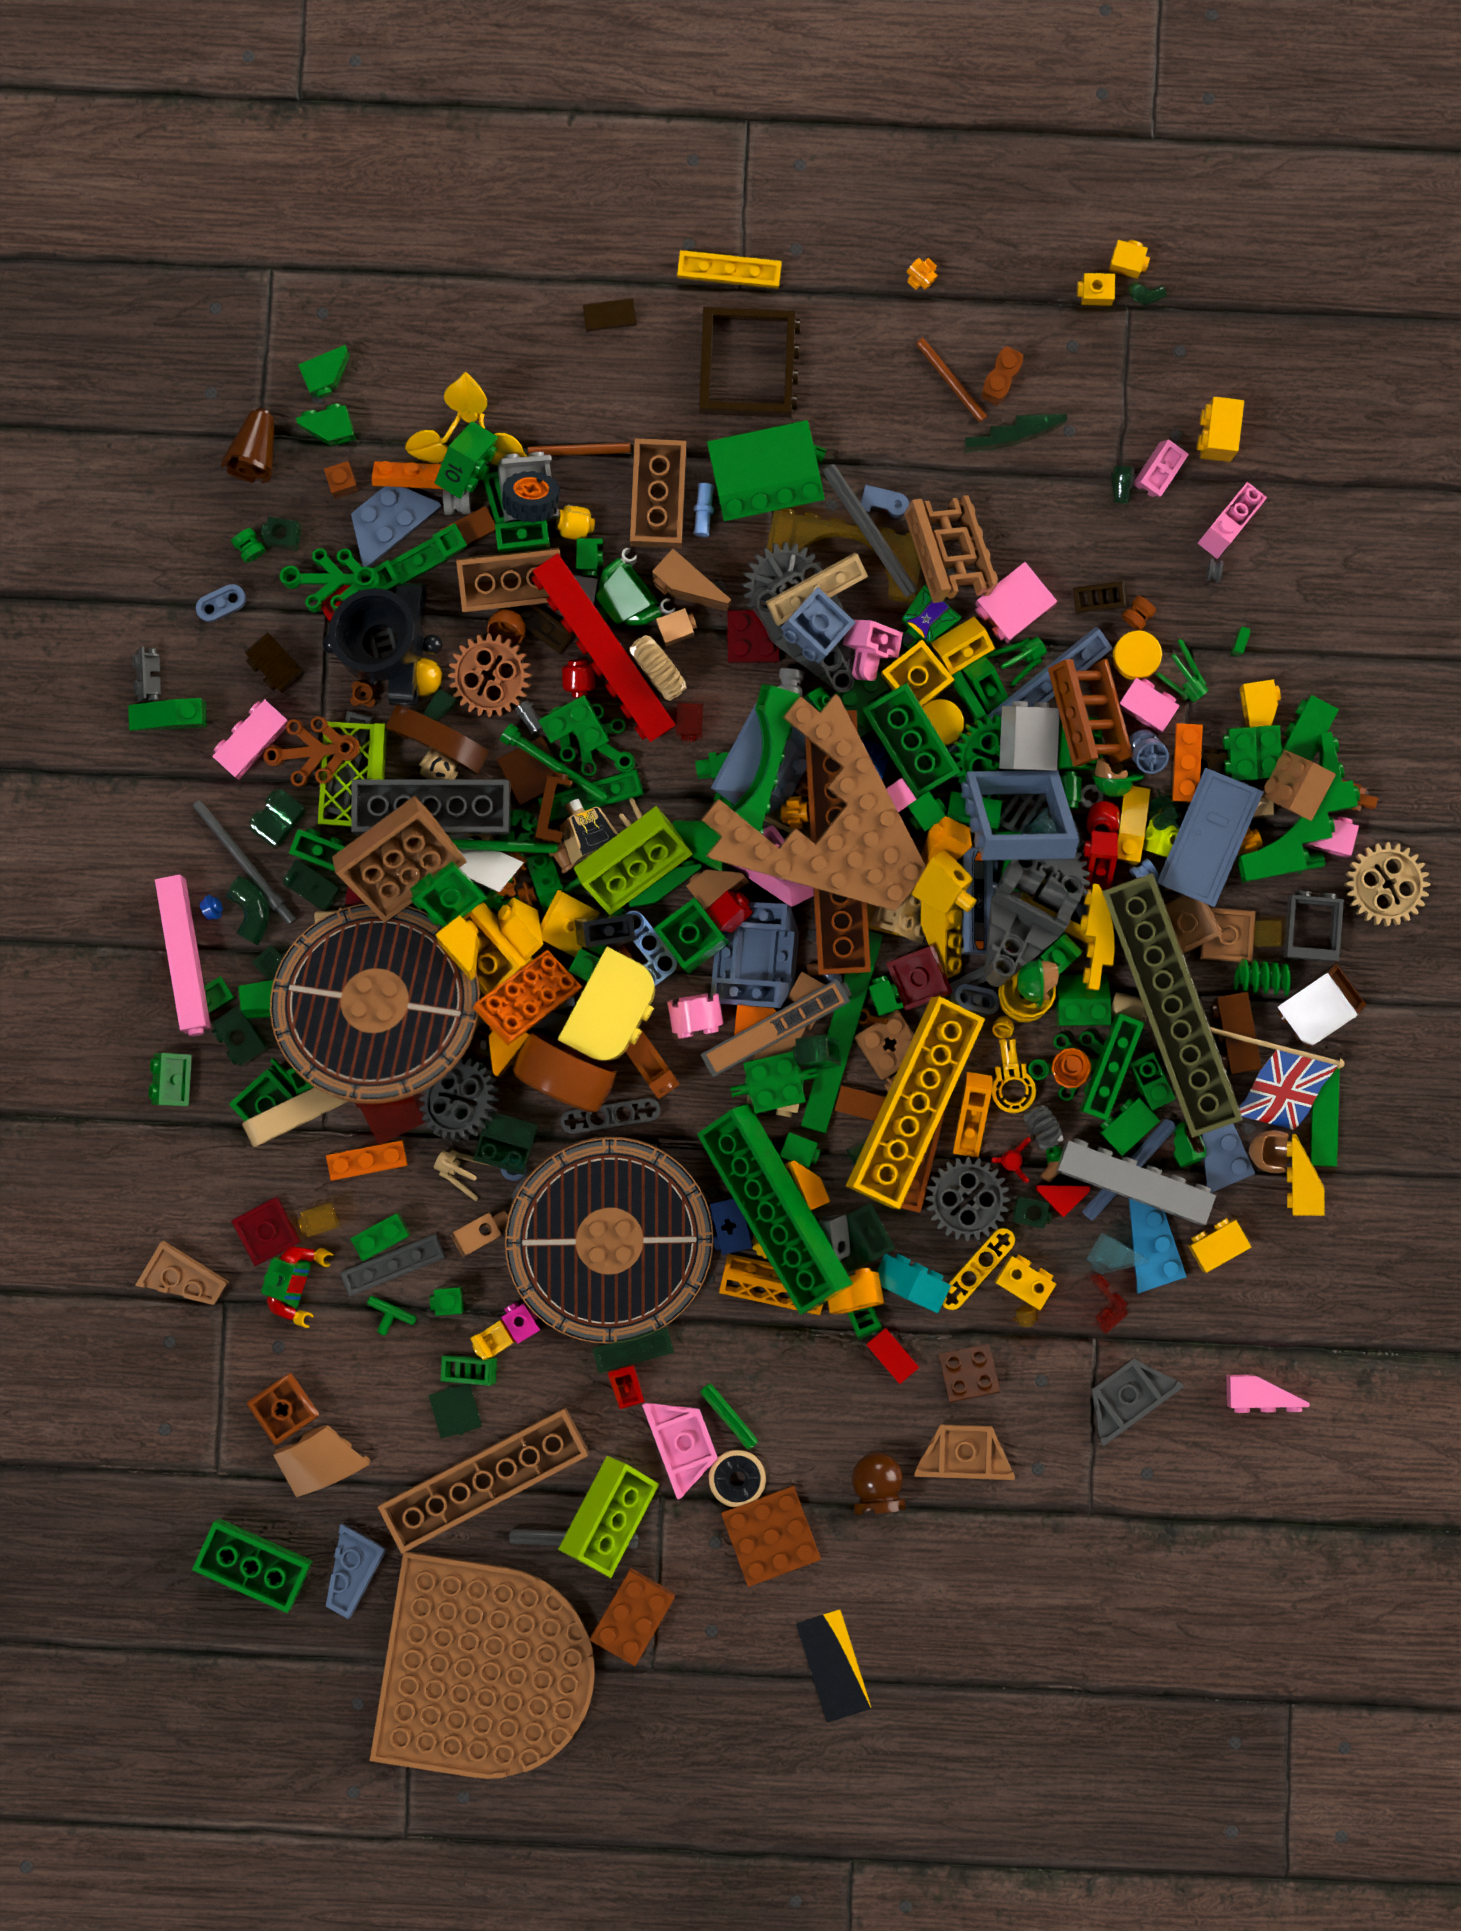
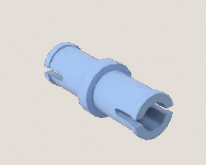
M709 483L698 484L697 505L694 506L693 510L696 513L693 535L698 537H709L710 518L714 513V508L712 507L714 485Z

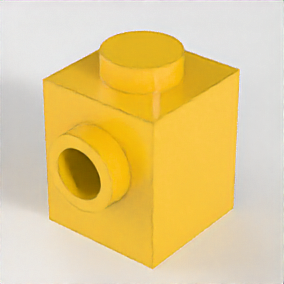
M1118 240L1108 271L1138 279L1141 271L1146 272L1150 260V257L1146 256L1148 248L1142 247V243L1129 240L1125 242Z
M1084 273L1082 281L1077 283V297H1081V305L1112 306L1115 300V274Z

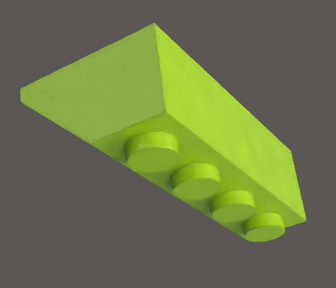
M655 806L576 865L574 870L585 889L609 915H612L693 853L672 823Z
M606 1456L558 1550L611 1578L659 1484L629 1465Z

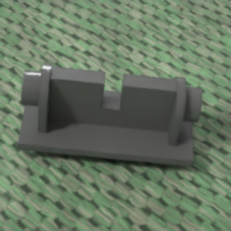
M144 647L136 650V654H133L132 657L133 669L137 671V679L134 680L133 684L134 694L138 695V702L146 699V696H148L149 701L159 700V695H161L160 677H151L150 672H160L159 653H157L155 648H148L146 653H144Z

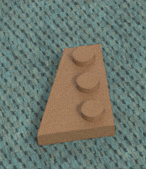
M162 1241L135 1286L158 1290V1292L172 1293L187 1299L215 1305L229 1281L167 1242Z

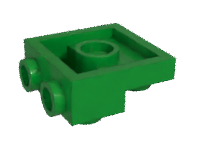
M1280 725L1227 728V734H1223V748L1228 750V760H1224L1225 776L1229 775V778L1237 781L1270 778L1278 759L1281 757Z
M453 861L434 876L428 873L410 888L413 895L410 899L419 910L424 908L428 912L427 916L435 926L440 924L443 928L459 915L462 918L465 917L486 899L484 892Z

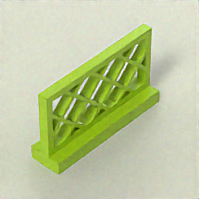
M328 722L330 727L341 728L346 735L351 736L359 730H370V740L362 747L360 746L359 754L363 753L368 758V766L359 773L350 763L352 760H345L333 774V777L335 776L344 787L333 797L326 790V784L320 783L318 825L351 827L352 819L347 813L352 810V804L344 811L336 802V799L346 790L352 795V791L349 789L352 785V780H358L359 778L366 780L363 777L366 772L367 780L385 779L388 729L385 728L386 724ZM346 729H354L350 734L346 731ZM323 734L324 745L334 744ZM368 746L369 755L364 751ZM326 755L322 759L321 768H326L328 758L331 755ZM349 765L356 772L357 776L346 785L337 774L345 766ZM325 771L321 773V779L323 781L327 779V773ZM327 795L330 800L325 803V796ZM332 802L342 812L334 820L324 819L325 808ZM346 816L349 821L340 819Z

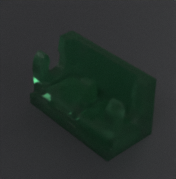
M297 859L282 880L283 885L322 911H328L342 890Z

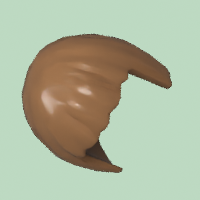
M1271 1130L1258 1134L1249 1146V1155L1253 1163L1258 1168L1269 1173L1285 1172L1289 1159L1287 1157L1288 1133Z

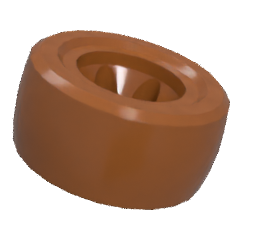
M534 1031L525 1040L513 1067L515 1076L529 1086L565 1104L592 1113L599 1111L606 1101L617 1073L616 1070L604 1062L595 1060L555 1038Z

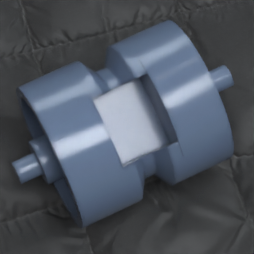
M1144 729L1130 736L1129 742L1133 753L1132 759L1141 771L1147 774H1154L1165 768L1169 761V752L1154 732Z

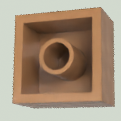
M1284 750L1277 761L1272 775L1264 786L1262 797L1312 821L1336 774L1314 762Z

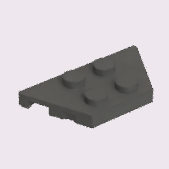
M1134 1358L1130 1359L1091 1388L1101 1444L1105 1446L1184 1387L1183 1384Z

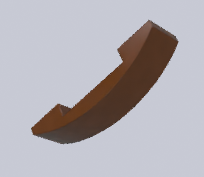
M396 705L385 727L406 739L410 738L454 760L457 765L477 775L489 753L484 747L459 732L400 705Z

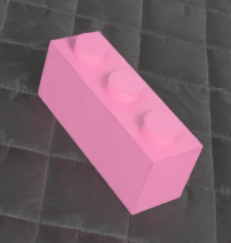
M265 699L262 703L259 701L255 703L249 710L251 715L244 722L242 720L239 721L231 730L233 733L227 741L223 739L214 749L216 753L212 757L238 780L261 757L265 749L271 746L286 729L288 720Z

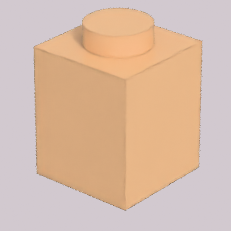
M685 608L656 619L665 647L694 637L693 629L697 628L693 614L687 615Z

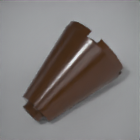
M258 408L251 411L222 458L221 467L226 466L229 475L250 483H254L255 479H262L261 483L270 481L273 467L275 420L269 411Z

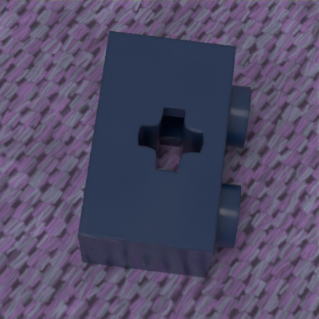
M734 1198L711 1203V1209L709 1210L712 1225L715 1224L717 1235H713L715 1250H721L722 1255L752 1248L746 1219ZM725 1219H730L731 1223H736V1227L732 1229L733 1233L728 1234L727 1230L721 1229V1226L725 1224Z

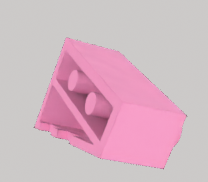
M773 825L763 830V836L778 848L784 842L783 837ZM730 864L731 867L791 907L814 896L812 887Z

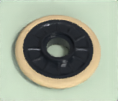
M732 1450L720 1455L712 1464L709 1472V1485L713 1495L721 1503L730 1507H739L757 1500L761 1496L766 1483V1474L762 1463L753 1454L743 1450ZM739 1471L743 1473L745 1481L742 1485L734 1486L730 1482V1476L733 1472Z

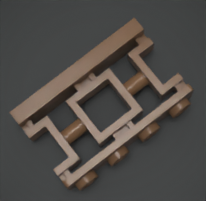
M964 495L960 500L952 498L947 506L948 510L935 512L932 510L930 501H924L923 503L922 499L912 500L904 515L933 603L943 602L945 597L949 599L954 598L959 591L957 586L973 584L977 596L982 594L990 596L997 586L998 577L996 572L993 571L990 562V552L985 546L983 531L978 525L975 507L971 504L969 496ZM959 519L961 527L952 528L950 522L958 521ZM940 523L941 529L932 532L930 524ZM959 540L963 555L948 557L943 541ZM974 565L976 572L967 573L965 567ZM954 568L956 575H949L947 577L945 569Z

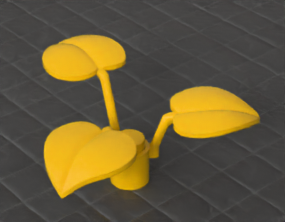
M464 372L458 380L449 385L445 390L444 400L451 409L458 411L445 436L440 439L438 433L433 430L419 431L406 442L405 449L409 454L427 463L442 462L448 446L444 443L448 441L461 418L468 423L479 420L480 426L485 428L484 414L482 412L487 407V398L478 383L467 372ZM506 433L494 434L498 436L494 446L497 448V452L490 463L497 465L501 459H504L503 456L508 454H518L519 457H527L521 444L513 436Z

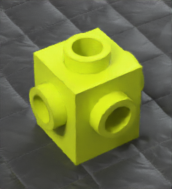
M1161 818L1160 822L1150 820L1145 831L1142 850L1168 857L1180 829L1175 827L1176 822L1166 818Z

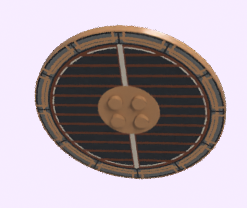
M359 904L329 914L317 921L297 938L279 965L270 997L271 1023L275 1038L286 1060L297 1074L310 1085L327 1095L354 1103L374 1104L397 1101L422 1092L438 1082L457 1064L468 1048L476 1030L479 1014L472 1007L480 1000V988L477 974L473 980H470L438 944L435 934L443 929L440 924L435 926L428 918L427 913L410 906L405 907L384 923L367 904Z
M608 1136L582 1140L556 1151L543 1160L528 1175L519 1188L509 1210L505 1228V1254L508 1269L513 1283L526 1305L536 1316L555 1330L567 1336L594 1343H621L636 1340L650 1335L672 1322L689 1306L699 1292L706 1278L713 1251V1226L710 1211L693 1177L678 1161L661 1149L639 1140Z

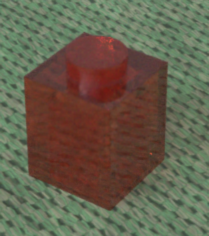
M677 704L676 737H681V741L696 742L697 738H702L703 704Z

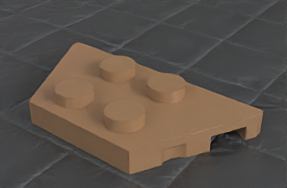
M939 1424L914 1471V1477L1015 1480V1475L992 1426Z

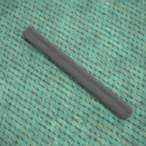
M834 464L827 466L823 470L824 476L904 596L909 597L917 591V587Z

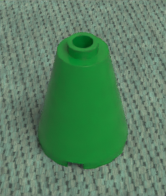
M675 820L672 825L693 853L690 857L717 871H728L730 864L713 860L706 856L721 837L703 821Z

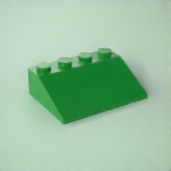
M808 420L707 441L724 521L825 500Z

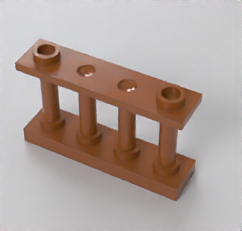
M1065 659L1049 667L1048 672L1073 767L1087 764L1098 759V755L1109 754L1111 765H1116L1132 758L1133 753L1108 659H1103L1093 664L1087 671H1076L1073 659ZM1079 681H1090L1093 695H1082ZM1096 705L1100 720H1089L1085 706ZM1092 730H1102L1106 744H1095Z

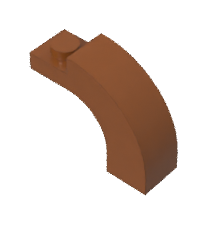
M640 1029L642 1032L636 1044L630 1043L625 1052L653 1093L660 1099L680 1084L643 1030Z

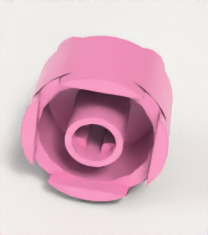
M708 993L679 998L678 1004L673 1005V1000L667 1002L672 1033H677L678 1038L691 1037L694 1031L703 1030L704 1034L715 1033L719 1031V1026L723 1025L718 993H713V998H708Z

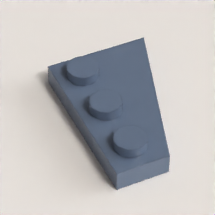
M1234 1124L1201 1134L1206 1147V1158L1203 1161L1206 1187L1211 1189L1210 1193L1255 1174Z
M340 1524V1536L334 1556L336 1558L333 1574L330 1579L326 1607L350 1619L387 1548L347 1525Z

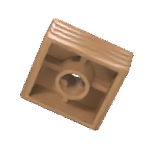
M895 1010L884 1017L888 1019L887 1024L875 1023L854 1037L881 1080L898 1071L914 1036L899 1010ZM885 1038H888L890 1041L893 1039L896 1041L894 1045L895 1051L891 1052L889 1049H883Z

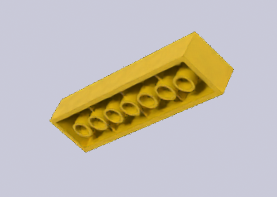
M940 996L931 997L846 1187L890 1208L900 1209L985 1018Z

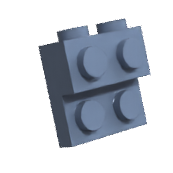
M817 587L780 628L784 631L783 636L788 642H796L803 649L802 653L809 661L815 660L819 663L856 622Z

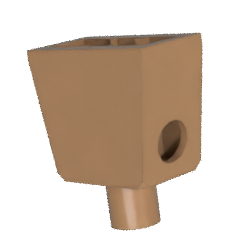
M505 1211L493 1217L490 1213H487L450 1235L462 1258L501 1236L500 1230L506 1227L508 1218ZM486 1226L489 1229V1233L482 1235L479 1228Z

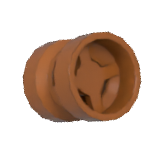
M1137 595L1132 601V607L1126 609L1121 617L1132 628L1141 631L1146 626V620L1152 618L1157 609L1148 600Z

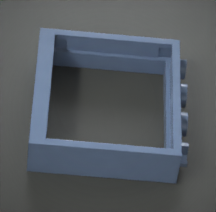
M1058 770L967 772L965 782L961 783V797L966 800L965 811L967 815H970V830L975 832V848L979 847L982 860L1075 859L1079 837ZM1045 794L1057 834L992 835L981 795Z

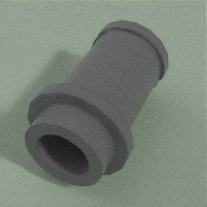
M526 700L515 708L516 716H520L531 733L534 734L542 728L538 721L540 717L532 708L533 703H529Z

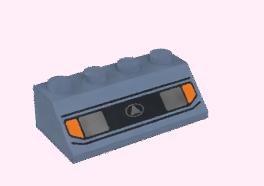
M970 848L960 857V865L972 877L973 881L966 892L974 897L977 902L969 912L962 909L961 955H986L990 903L998 885L997 882H993V872L998 870V860H982L979 849Z

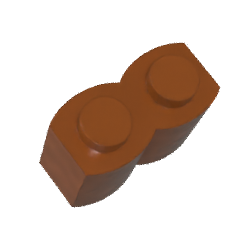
M1008 346L1000 351L993 370L988 374L981 391L982 399L996 406L1004 401L1011 382L1017 377L1023 362L1022 353Z

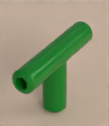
M370 1296L367 1301V1305L385 1313L377 1329V1333L383 1336L387 1335L394 1317L410 1325H414L417 1320V1316L374 1296Z

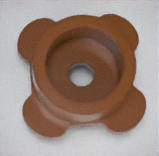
M359 681L353 682L351 685L353 689L352 697L350 698L351 704L353 706L360 704L366 705L368 708L373 707L376 703L374 692L377 690V686L371 685L370 682L368 684L360 683ZM362 692H365V693H366V695H365L364 697L361 696V693H362Z

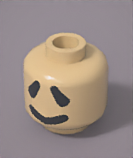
M432 749L429 750L419 763L421 766L420 773L427 780H454L458 775V772L455 771L457 763Z

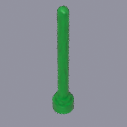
M510 723L499 739L507 746L512 745L514 747L516 745L555 772L568 775V780H572L573 784L600 802L608 801L609 796L607 793L523 738L519 728Z
M451 839L458 850L556 853L559 849L555 843Z

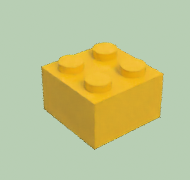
M1213 397L1210 403L1205 405V409L1201 411L1200 425H1204V428L1197 441V450L1201 451L1200 458L1226 462L1232 461L1239 451L1244 400Z
M923 640L918 642L881 673V677L891 690L908 683L922 707L951 686L955 680Z

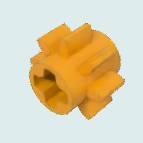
M918 258L906 272L910 276L908 283L915 290L920 286L926 290L938 277L934 272L937 265L929 258L925 262Z
M801 796L789 797L787 804L781 805L782 822L788 823L790 829H803L805 822L810 821L809 803L803 802Z
M1250 827L1248 828L1237 855L1258 851V848L1263 847L1262 839L1257 829L1250 831Z

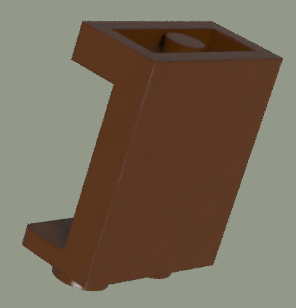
M554 772L553 776H547L534 841L560 845L563 832L548 829L555 789L571 790L573 781L568 780V775Z

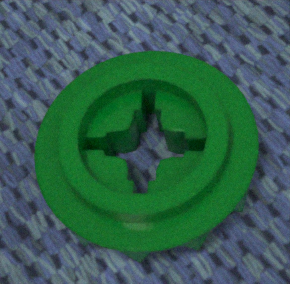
M512 810L511 827H517L521 819L522 828L530 832L521 833L516 842H536L534 841L538 825L536 818L525 810ZM511 831V835H499L501 841H515V832Z

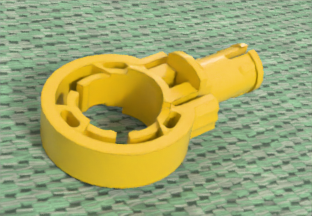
M1008 1038L1009 1049L1007 1048L1006 1039L999 1040L1004 1078L1002 1079L1000 1065L995 1066L996 1076L992 1082L991 1095L994 1102L1000 1109L1009 1113H1019L1031 1106L1036 1096L1035 1083L1027 1073L1026 1063H1020V1076L1015 1043L1016 1038ZM1009 1069H1013V1075H1009ZM1016 1079L1023 1082L1026 1095L1029 1093L1028 1086H1031L1030 1096L1023 1105L1021 1104L1027 1099L1025 1096L1015 1102L1007 1101L1004 1098L1003 1102L1008 1104V1107L1001 1104L997 1099L996 1091L998 1090L1000 1098H1003L1002 1087L1009 1080Z

